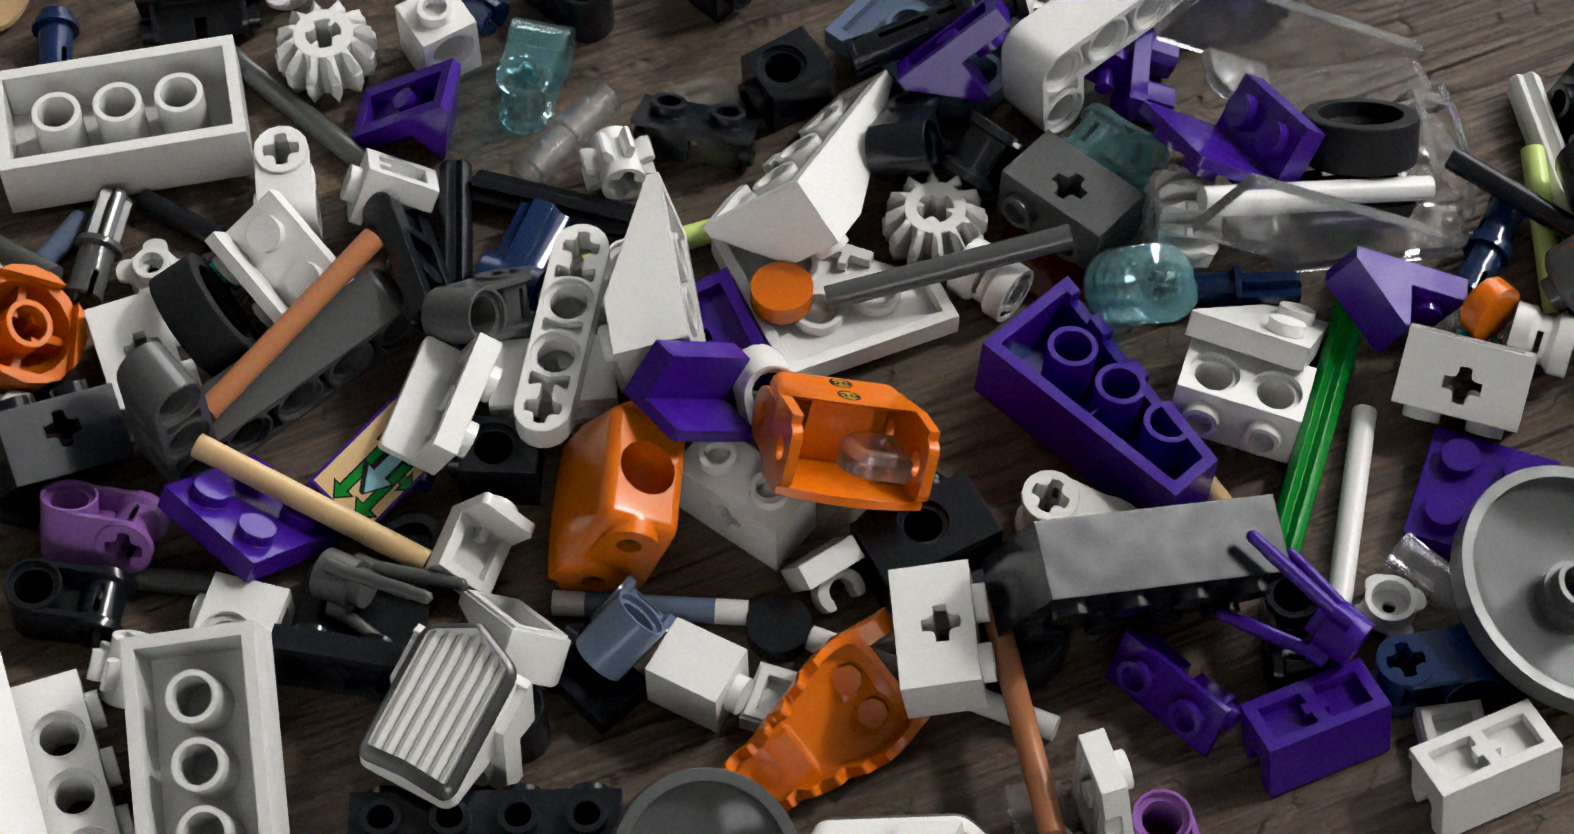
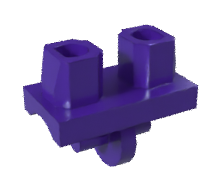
M1153 27L1084 76L1087 80L1095 83L1094 89L1100 94L1111 92L1108 130L1125 134L1134 120L1150 123L1139 113L1145 100L1171 110L1174 109L1176 89L1150 81L1149 74L1165 79L1169 78L1179 58V40L1153 32Z

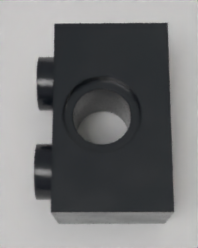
M965 470L947 479L941 477L934 478L927 502L922 503L921 511L867 509L856 521L850 523V535H853L865 556L854 564L880 606L884 607L889 615L892 614L888 570L968 559L970 572L972 573L982 569L981 560L1002 545L1003 530ZM917 534H927L935 539L928 542H918L910 537Z

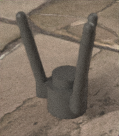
M332 547L325 550L316 561L311 572L309 589L313 596L327 601L325 609L327 617L344 623L361 636L366 633L381 634L353 612L355 607L361 609L367 607L373 600L377 590L423 604H428L432 601L433 596L431 592L395 579L459 591L465 590L468 583L466 579L380 561L362 553H357L353 556Z

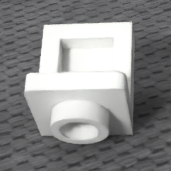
M489 492L482 493L452 507L425 570L466 579L468 586L463 591L471 589L491 593L511 546L530 539L535 529V524L521 515L517 507L510 500ZM454 590L461 595L462 591Z

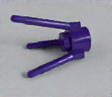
M1248 531L1246 535L1248 542L1319 607L1304 627V630L1312 635L1313 639L1311 642H1308L1225 608L1216 610V618L1246 633L1303 655L1320 669L1329 658L1344 667L1367 639L1376 624L1347 602L1297 550L1288 548V559L1258 531Z

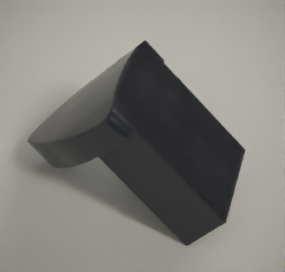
M568 624L561 630L568 635L571 644L560 680L554 687H544L552 695L559 693L603 735L647 698L646 678L635 667H632L619 681L609 680L599 674L583 659L575 644L576 639L588 624Z

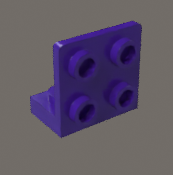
M1245 73L1236 91L1228 100L1225 110L1216 125L1146 100L1139 110V113L1155 127L1152 136L1163 145L1181 152L1185 156L1182 165L1186 169L1208 181H1215L1218 175L1226 177L1233 185L1298 182L1326 136L1325 133L1266 80L1249 73Z

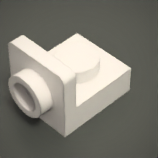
M366 148L360 167L353 164L349 166L341 187L340 199L347 201L348 222L360 226L363 222V208L369 198L377 192L388 193L402 204L404 212L414 211V208L432 213L440 192L437 173L434 169Z

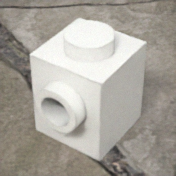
M679 617L675 619L645 668L647 698L649 701L716 733L720 730L729 713L738 715L743 710L754 684V680L749 677L747 649Z

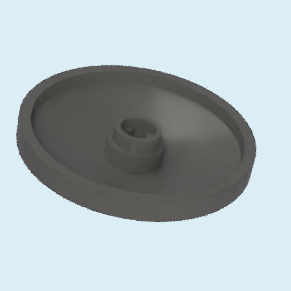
M1559 465L1533 466L1510 473L1496 481L1465 512L1459 522L1451 547L1450 580L1454 600L1463 624L1473 642L1488 662L1505 679L1525 694L1550 707L1574 714V467Z

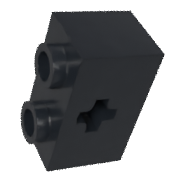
M82 379L51 389L49 391L50 399L30 403L27 394L0 401V501L41 490L47 484L57 480L82 479L112 471L136 456L112 383L89 388L87 381ZM45 433H46V434H54V433H57L59 439H58V438H50V439H47Z

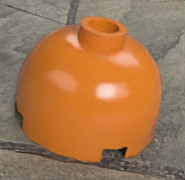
M10 264L0 268V391L4 393L9 390L31 393L57 383L80 362L88 339L86 318L80 303L73 306L70 298L61 290L67 285L57 275L36 265Z

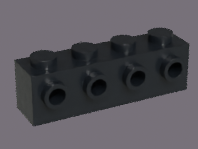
M597 782L578 783L570 789H541L533 784L515 783L506 786L503 790H473L470 788L455 807L444 809L402 788L389 785L371 788L368 792H349L347 834H612L620 815L624 811L622 788H609Z

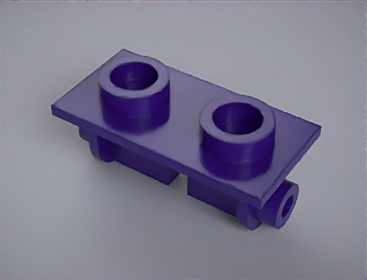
M1130 628L1127 629L1105 677L1206 758L1210 754L1222 728L1229 732L1242 718L1239 714V707L1236 705L1238 698L1232 693L1228 694L1203 673L1194 679L1187 675L1192 664L1164 643L1162 637L1156 632L1148 635L1143 630L1135 633Z

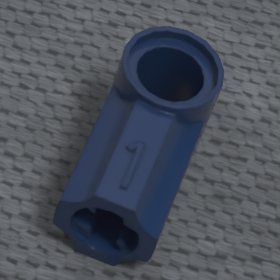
M534 198L533 201L528 203L521 202L496 253L487 252L483 255L474 276L478 273L495 269L530 268L532 279L526 282L530 317L534 320L539 302L538 293L544 282L553 242L563 229L571 226L570 217L564 215L557 209L555 204Z

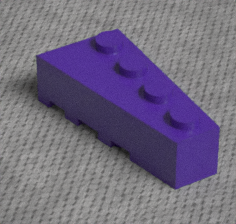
M1069 276L1061 280L982 343L974 390L1101 492L1123 499L1132 504L1136 509L1208 501L1218 459L1171 401H1162L1148 384L1150 375L1136 358L1129 361L1111 339L1113 330L1099 313L1092 315L1079 300L1081 291Z

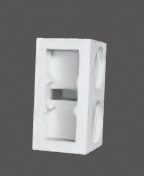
M1192 337L1172 404L1200 438L1288 464L1303 420L1317 368L1307 366L1302 373Z

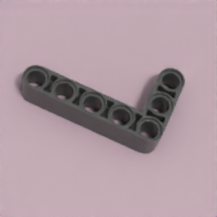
M379 269L367 271L344 286L215 422L211 419L205 394L235 363L203 385H200L161 342L151 341L135 348L120 364L117 371V383L137 448L169 484L213 469V467L190 456L196 440L202 433L248 456L402 348L416 335L419 330L408 321L402 311L401 303L404 302L400 288L384 271Z

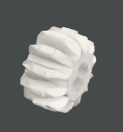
M313 0L310 13L303 14L291 10L290 25L278 28V35L276 37L278 47L275 54L278 71L282 72L283 77H286L288 86L295 93L307 90L308 96L311 97L314 103L325 93H331L340 103L343 90L348 88L362 92L364 77L375 75V68L377 66L376 49H378L377 39L371 26L366 25V19L362 16L360 9L346 12L345 7L342 6L339 0L329 9H322Z
M1170 167L1169 169L1155 170L1149 183L1144 189L1143 222L1140 227L1144 235L1142 247L1147 253V258L1152 266L1164 267L1167 270L1192 271L1196 268H1208L1213 260V255L1219 249L1218 236L1219 232L1222 231L1220 225L1222 211H1201L1197 204V192L1200 186L1217 185L1216 180H1205L1185 167Z
M932 172L927 178V183L924 184L908 176L906 183L903 185V192H891L890 198L887 201V212L885 217L882 218V234L885 236V241L889 242V252L892 255L893 261L907 259L908 265L909 263L932 259L963 251L974 239L978 237L984 238V233L987 232L988 216L985 214V209L980 207L981 198L978 195L977 189L962 190V182L958 175L947 183L939 182L936 174Z

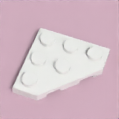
M711 238V253L720 270L725 267L728 269L765 344L774 347L780 352L795 373L829 376L958 332L960 316L941 283L829 310L823 286L896 268L895 266L874 260L873 251L846 244L838 252L824 260L818 261L812 255L795 263L804 268L812 278L813 304L811 310L804 318L791 324L769 323L758 317L751 307L750 282L754 273L766 264L777 262V260Z

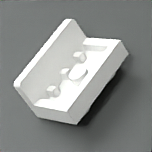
M480 332L460 351L432 336H427L419 346L378 442L379 449L433 476L455 456L463 459L470 450L479 430V424L472 421L479 401L483 403L488 402L501 378L503 369L496 366L495 362L503 343Z

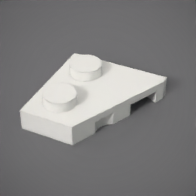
M1281 301L1279 307L1262 304L1196 308L1191 312L1185 335L1303 373L1322 348L1329 323L1315 319L1316 311L1289 301Z
M1104 728L1078 735L1071 797L1086 834H1134L1128 791L1134 788V779L1123 749L1113 751Z

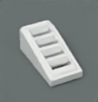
M471 589L461 592L458 603L468 622L484 624L514 662L518 675L532 681V684L554 687L558 684L571 644L568 635L520 599Z

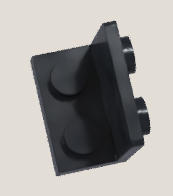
M314 565L309 566L291 626L274 623L272 629L277 683L383 701L391 686L390 676L411 639L413 630L418 624L425 627L428 625L436 595L434 586L395 579L431 592L433 599L428 604L377 590L373 600L367 607L363 609L355 607L353 612L381 634L366 633L359 636L344 623L325 615L327 601L313 596L309 589V580Z

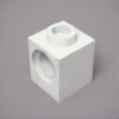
M406 0L395 6L401 49L416 71L454 58L461 64L460 76L482 66L477 22L462 0Z

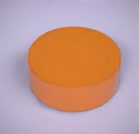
M777 261L762 266L754 273L750 282V304L753 311L764 321L773 324L784 325L801 320L809 313L813 304V281L810 274L801 266L791 262Z
M1498 276L1482 281L1470 292L1461 306L1459 312L1460 327L1474 338L1481 340L1492 338L1504 328L1515 313L1520 299L1519 291Z

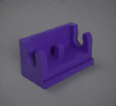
M1359 657L1349 661L1344 667L1341 665L1239 704V714L1242 717L1244 750L1248 759L1256 756L1259 757L1262 786L1271 798L1389 751L1392 704Z

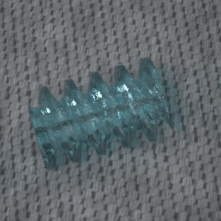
M1164 242L1105 249L1094 256L1085 271L1083 287L1089 310L1092 315L1099 313L1109 326L1176 322L1187 316L1198 303V286L1188 257L1177 247Z

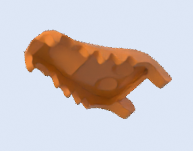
M883 607L873 615L831 637L814 652L799 669L789 688L764 718L754 735L746 744L730 755L720 768L734 771L757 782L777 799L787 813L802 800L815 798L843 785L852 777L868 774L892 761L911 742L931 716L908 719L899 680L872 647V644L886 636L894 628L893 619L887 610Z

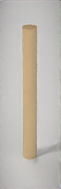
M204 433L198 437L192 448L191 457L402 565L425 569L432 550Z

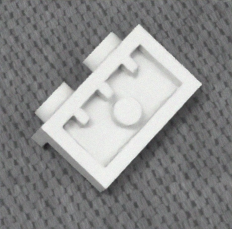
M269 190L226 232L213 231L205 239L206 244L216 254L212 259L214 266L229 282L237 286L241 284L255 300L252 304L254 313L268 328L336 259L279 190Z

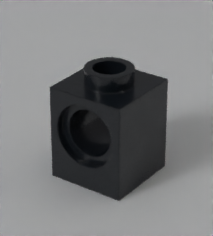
M803 25L741 56L742 83L738 84L739 97L749 113L763 115L764 122L773 134L818 112L835 98V66Z
M473 416L472 421L479 424V430L470 450L463 459L455 456L448 462L449 477L459 478L463 502L482 493L489 492L510 500L514 505L540 506L545 448H536L525 443L516 430L514 417ZM534 418V422L541 423V418ZM494 457L506 458V460L497 464L485 463V461Z

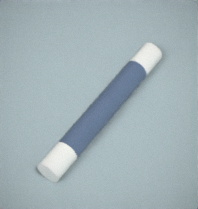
M553 590L551 602L552 616L590 618L611 593ZM642 594L664 615L671 612L674 616L690 623L746 626L749 600Z

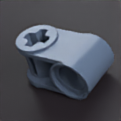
M630 574L590 616L591 622L578 636L575 643L583 659L599 674L613 681L621 680L637 662H640L665 636L677 618L671 612L665 615L661 613L635 589L637 581Z

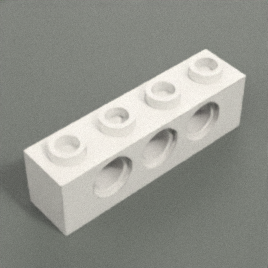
M77 669L11 687L14 706L48 834H135L134 821L128 803L116 806L112 793V787L123 784L113 746L101 749L96 733L97 730L108 727L98 690L94 689L85 692ZM62 745H77L74 750L66 755H52ZM77 802H93L88 809L81 813H66Z

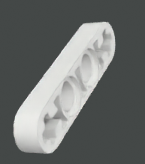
M589 224L569 226L563 229L553 242L514 400L516 430L525 443L536 448H551L561 444L569 437L575 422L611 269L609 241L604 232ZM580 249L591 250V254L585 257L582 267L583 278L574 276L572 258L579 255ZM565 298H577L587 305L586 310L580 316L573 319H564L552 312L553 306L559 300ZM551 351H565L574 358L572 365L561 372H550L544 370L539 365L540 359ZM543 391L552 394L554 414L548 415L545 423L534 422L533 416H539L544 401Z

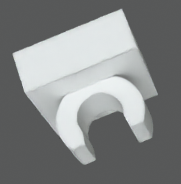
M852 534L832 538L780 570L792 593L811 590L812 603L823 614H829L837 610L836 604L831 599L829 593L830 586L835 580H839L845 585L851 597H857L865 593V584L862 577L855 570L848 568L865 557Z

